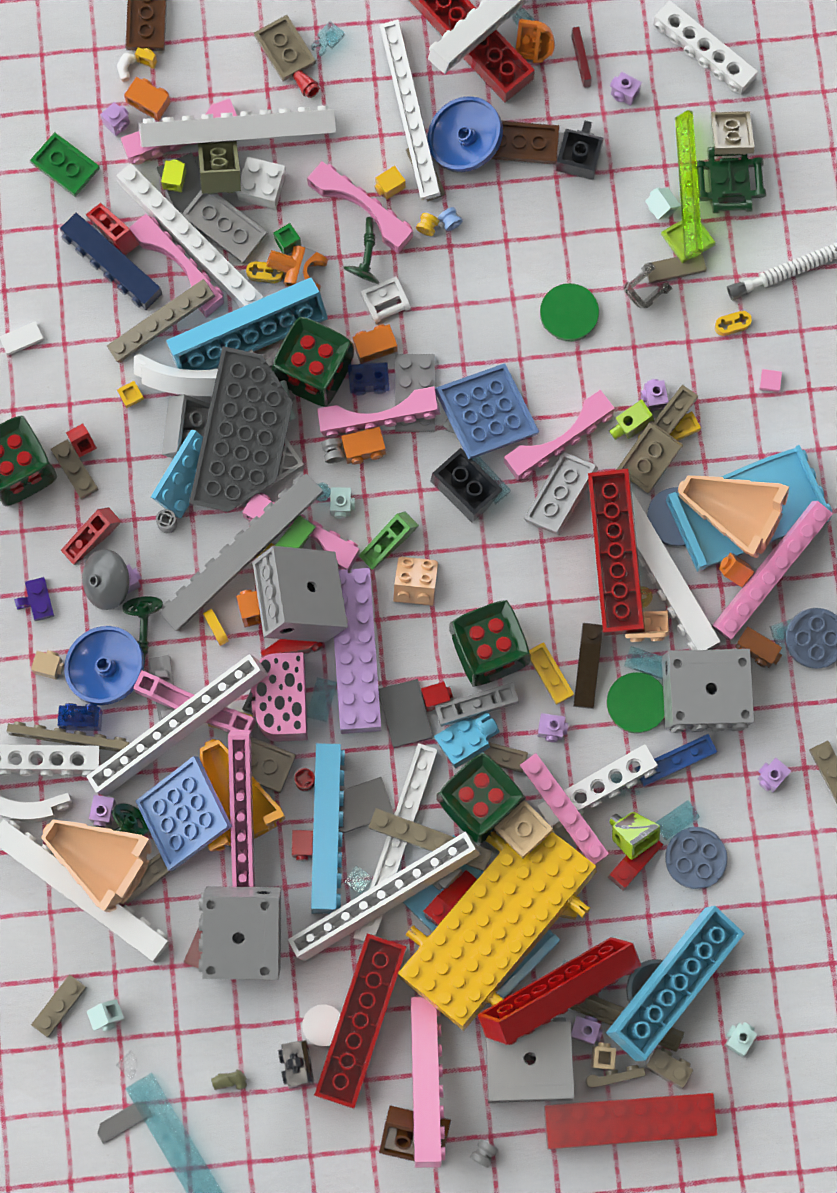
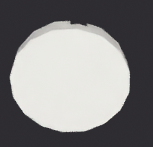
M326 1004L310 1008L302 1022L305 1037L312 1044L320 1047L331 1045L340 1012Z

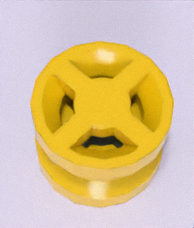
M422 213L421 221L416 226L417 231L427 236H434V228L438 226L439 219L429 213Z

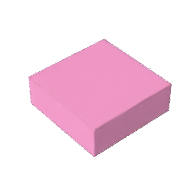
M762 369L759 390L779 392L782 372Z

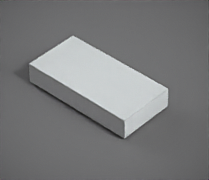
M36 321L0 336L8 356L44 341Z

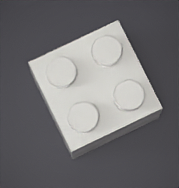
M247 157L241 176V191H237L238 201L276 210L286 177L285 166Z

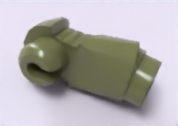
M237 1069L236 1072L221 1073L211 1078L214 1090L236 1085V1089L241 1090L247 1086L245 1074Z

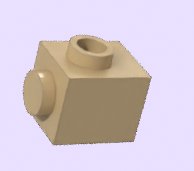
M47 650L46 653L36 651L31 671L33 674L57 680L58 675H62L64 670L63 660L54 651Z
M599 1042L598 1046H592L591 1068L614 1070L616 1048H610L611 1044Z

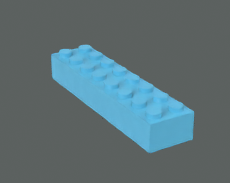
M310 277L166 340L178 369L211 370L219 366L223 346L247 352L252 349L254 352L284 339L299 317H305L318 323L327 320L328 317L320 292Z
M316 743L312 914H331L341 907V894H337V888H341V873H337L338 868H342V852H338V847H342L343 832H339V827H343V811H339V806H343L344 791H340V786H344V770H340V766L345 765V750H341V744Z
M716 906L704 908L607 1030L606 1034L635 1061H645L745 933Z

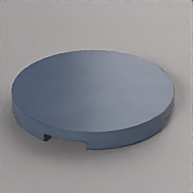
M678 487L668 488L659 492L652 499L648 507L647 517L663 544L685 546L666 502L668 494L678 493Z
M809 608L794 616L786 631V645L790 655L796 662L805 667L817 669L828 667L837 661L836 614L823 608Z
M690 827L677 833L669 842L665 853V863L671 877L680 885L690 889H704L715 884L721 878L727 866V850L723 842L714 832L702 827Z

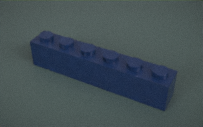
M77 212L60 227L61 238L68 245L73 244L76 247V252L81 257L86 256L93 268L102 270L104 272L103 276L112 283L114 281L122 294L131 296V301L138 308L142 306L147 310L162 295L160 286Z

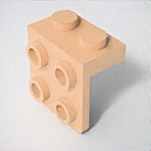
M399 557L393 601L433 606L438 562L429 559Z
M668 610L643 611L645 632L625 634V638H630V642H641L644 638L650 637L651 641H663L664 637L669 635Z

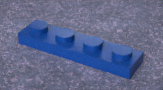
M709 734L655 758L654 760L658 765V768L655 769L656 773L648 778L644 776L639 778L642 786L645 787L716 754L717 750ZM641 766L635 767L636 773L640 771Z

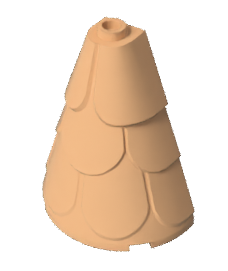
M687 476L686 480L680 483L677 492H679V497L701 518L707 519L721 534L727 536L746 554L758 558L759 554L757 553L762 554L765 551L783 515L782 504L786 505L789 487L780 483L751 482L750 480L724 479L723 477Z
M52 819L50 824L45 826L41 837L60 864L67 868L75 881L82 886L96 906L105 912L116 910V905L119 902L124 904L133 894L148 867L149 860L146 859L147 854L152 852L151 841L142 835L113 831L108 828L91 827L84 823Z

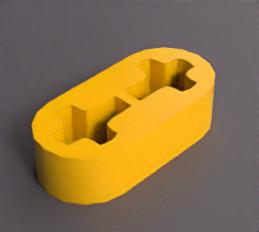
M254 261L246 267L247 277L251 281L278 283L283 279V272L277 270L279 274H276V277H272L271 273L275 269L266 267L267 262ZM254 268H258L259 271L256 275L252 274Z
M746 311L735 312L719 317L714 328L718 335L727 336L748 329L752 318ZM740 317L747 319L745 325L742 322H738ZM721 322H723L724 325H728L726 330H724L723 327L719 328Z
M212 608L205 611L203 615L219 645L222 646L229 642Z

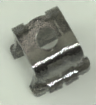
M651 262L646 263L641 268L642 271L633 280L627 281L623 287L626 295L639 308L650 307L657 297L661 294H667L672 289L669 283H663L645 300H642L635 292L633 287L656 269Z

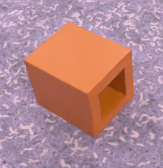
M731 552L721 561L719 566L722 574L740 587H743L754 573V570L747 562Z

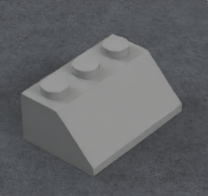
M185 394L169 398L162 455L174 459L191 430H195L204 436L210 408L209 403Z

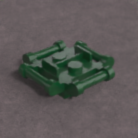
M708 147V161L698 160L693 163L696 170L698 189L696 200L710 201L713 214L719 213V211L735 210L752 212L753 205L751 199L766 197L762 173L763 158L748 159V154H715L714 147ZM741 155V160L739 158H721L719 161H715L716 156ZM754 167L756 190L750 189L749 168ZM704 170H708L709 193L705 191Z

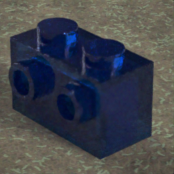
M388 362L348 365L350 394L354 393V395L360 396L365 395L366 392L383 394L389 391Z
M66 703L65 705H59L57 726L65 730L101 731L102 710L95 704L77 706L74 703Z

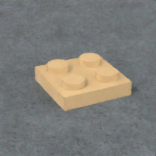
M525 800L494 827V830L523 859L553 832V828Z

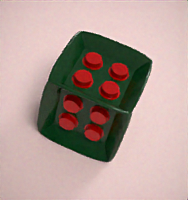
M299 317L280 346L271 370L279 382L286 381L288 390H291L293 394L316 405L327 407L335 397L350 368L354 357V345L348 338L314 320Z
M22 415L0 424V501L3 506H10L43 490L57 479L56 471L50 464L42 445L26 418Z
M508 600L485 605L463 614L450 622L449 632L452 635L454 647L472 687L496 681L530 664L531 654L529 653L527 641Z
M482 752L469 761L442 787L436 795V800L463 832L468 833L474 842L480 845L486 841L488 836H492L491 833L495 831L494 827L520 803L524 800L526 801V797L503 769Z

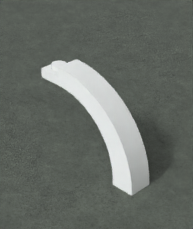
M141 354L134 356V374L141 377L142 384L180 395L212 396L218 369H178L159 364Z
M69 793L39 802H17L0 796V817L20 822L46 821L56 818L54 814L55 809L63 811L68 809V805L73 804Z

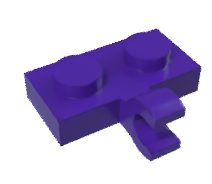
M41 577L26 581L25 586L28 597L14 599L17 610L31 606L34 621L54 617L45 578Z

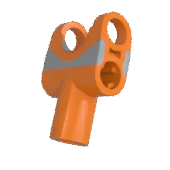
M294 246L291 256L271 250L266 267L286 273L284 285L290 287L310 278L307 273L308 267L316 265L327 266L328 259L314 250L302 246ZM314 281L315 285L317 286L320 292L321 286Z

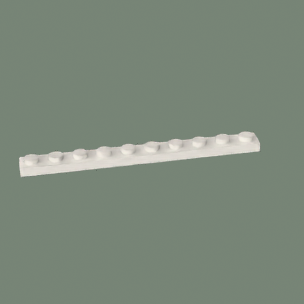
M395 20L381 24V32L417 185L423 201L440 196V189L400 22Z
M418 743L394 815L412 822L415 821L438 749ZM387 835L370 889L398 872L407 845L406 842ZM383 914L357 929L353 939L364 942L367 933L376 936Z

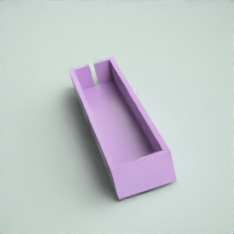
M370 568L352 569V573H348V569L338 570L341 579L345 614L348 620V627L334 636L341 734L381 731Z

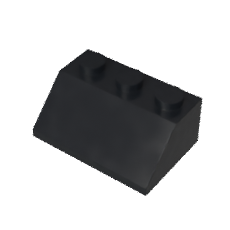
M462 448L458 449L432 473L430 480L471 522L475 521L485 512L503 490L473 459H468Z

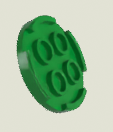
M573 283L561 284L552 288L544 296L540 306V319L543 327L562 341L583 339L594 329L599 317V306L594 295L585 287Z
M641 672L628 673L618 678L612 684L606 701L608 713L615 725L630 733L647 732L657 727L665 716L662 684L653 676Z

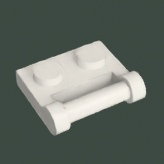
M397 276L361 291V296L374 324L400 311L411 309ZM398 298L401 301V303L397 305H394L378 313L376 312L375 308L380 307Z

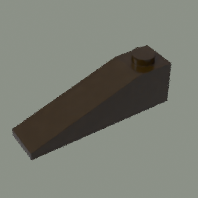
M583 623L573 707L594 709L603 627L600 624Z

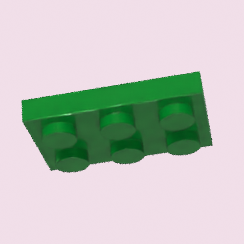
M56 132L51 135L30 159L32 165L74 197L78 195L100 169L97 163Z

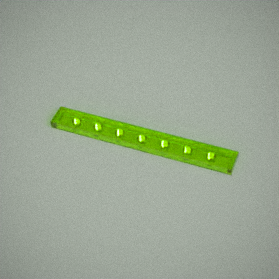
M687 110L675 117L684 255L686 259L690 260L703 253L693 111Z

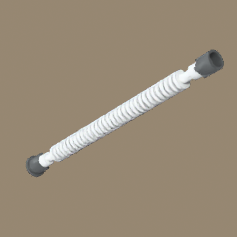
M837 243L801 256V258H796V260L789 261L787 264L784 263L768 271L766 270L764 273L761 272L759 273V278L752 281L749 279L744 282L727 286L729 297L734 301L747 295L755 287L763 285L766 288L768 285L776 284L777 281L781 282L791 278V276H796L814 267L826 264L828 261L836 260Z

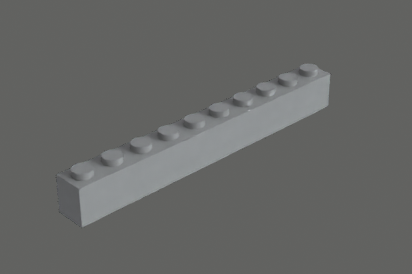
M307 473L304 476L302 474L297 476L292 482L294 485L289 490L285 488L278 495L280 499L274 504L270 502L263 509L265 513L260 518L258 516L254 517L249 522L250 527L245 532L241 530L234 537L235 541L231 545L226 544L219 551L221 555L217 559H210L205 564L206 569L202 573L197 572L190 579L191 583L187 587L182 586L175 593L177 595L172 601L168 600L162 605L160 614L176 631H179L324 493Z

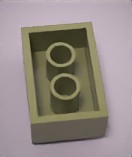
M237 141L198 143L202 193L215 194L219 192L234 193L241 191Z

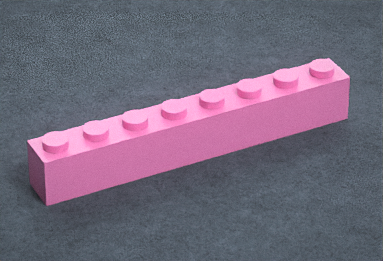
M812 501L713 623L712 627L726 639L732 640L833 513L819 501Z
M230 730L228 734L230 820L232 825V887H255L251 730Z
M411 997L415 1168L441 1167V1160H445V1147H441V1139L445 1137L444 1126H440V1118H444V1106L439 1104V1098H443V1085H439V1077L443 1076L442 1064H438V1057H442V1044H438L437 1037H441V1024H437V1017L441 1016V1012L423 997Z

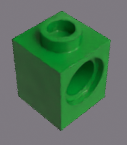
M291 223L273 232L274 240L283 254L288 255L292 252L294 246H301V239Z

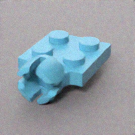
M485 713L477 719L468 718L458 721L434 736L436 742L455 769L490 748L488 740L498 734L499 729L495 720L490 718L491 715L489 713Z

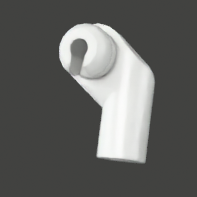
M123 54L117 65L122 82L130 80L128 66L135 62L133 54Z

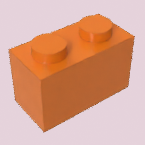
M137 76L124 94L127 104L155 118L157 121L160 120L171 103L169 93L165 89L160 87L158 89L145 78L140 79Z
M384 324L374 327V330L368 332L360 331L352 337L360 364L398 352V345L390 324L386 326Z
M380 427L341 436L347 464L352 463L356 465L362 463L365 459L377 460L386 455Z

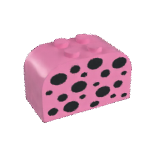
M303 652L269 654L259 661L268 676L251 688L253 697H255V701H252L253 717H256L261 733L269 740L276 742L308 740Z

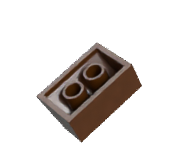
M389 1106L379 1153L415 1161L414 1115L412 1110ZM440 1118V1126H444L445 1133L444 1139H441V1147L446 1146L451 1119Z

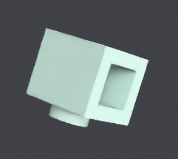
M668 187L654 189L650 193V197L645 201L649 206L650 212L658 220L669 218L681 206Z
M331 487V516L338 519L351 516V510H355V498H351V488Z
M117 999L101 1003L87 1011L94 1031L102 1029L103 1032L115 1028V1023L124 1019Z
M745 1022L743 1025L738 1023L736 1027L732 1025L726 1034L729 1039L724 1046L741 1057L745 1056L757 1036L753 1032L755 1028Z

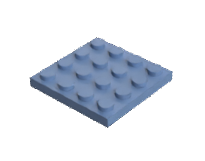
M505 363L436 387L435 389L437 397L468 459L495 451L539 433Z
M197 756L190 758L136 800L137 806L168 871L177 869L232 827Z

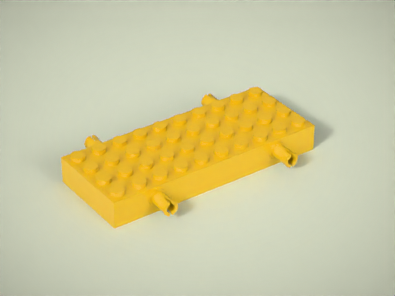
M493 831L491 833L492 836H488L486 842L499 851L498 856L430 936L423 934L415 925L410 928L411 931L408 930L406 936L419 946V949L398 972L400 979L463 1031H465L486 1004L489 1003L493 1006L503 1000L497 994V991L568 907L580 915L581 918H584L586 916L585 913L588 914L591 909L579 900L577 895L597 873V867L554 832L523 859L503 838Z

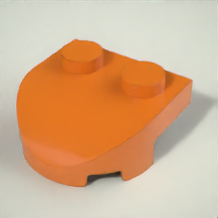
M519 19L516 51L524 59L533 60V63L543 62L553 54L555 47L554 35L551 29L540 21Z

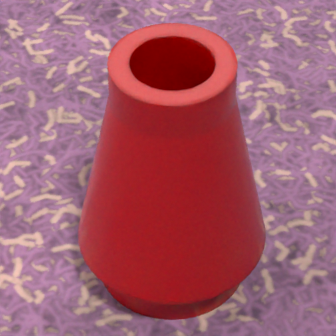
M302 70L294 73L293 79L299 86L303 96L312 98L319 92L320 88L317 81L306 75Z

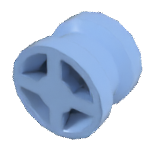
M454 207L446 209L438 216L440 222L444 223L446 231L454 230L463 222L462 218L457 216V211Z

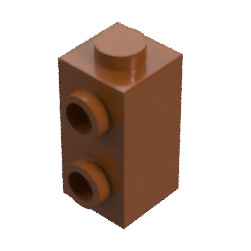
M748 626L735 646L737 649H750V657L755 659V663L763 668L766 666L770 668L772 663L777 665L782 657V654L779 653L782 649L781 646Z

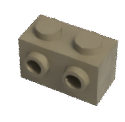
M664 1047L661 1049L656 1048L645 1068L679 1089L684 1088L693 1072V1069L690 1068L691 1064L682 1058L679 1061L673 1058V1053Z

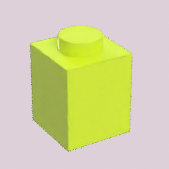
M179 160L165 161L161 180L164 190L182 192L186 175L185 163Z

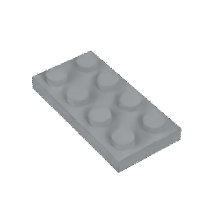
M200 191L182 213L196 229L243 264L267 235V231L216 193L207 194Z
M395 354V406L408 398L414 390L435 387V354ZM435 418L416 419L413 423L399 422L395 425V432H435Z
M563 452L525 515V521L560 535L589 485L588 473L597 472L598 467L595 464Z

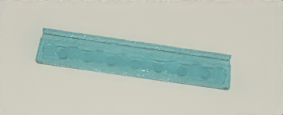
M151 1072L127 1087L126 1091L186 1193H223L153 1073Z

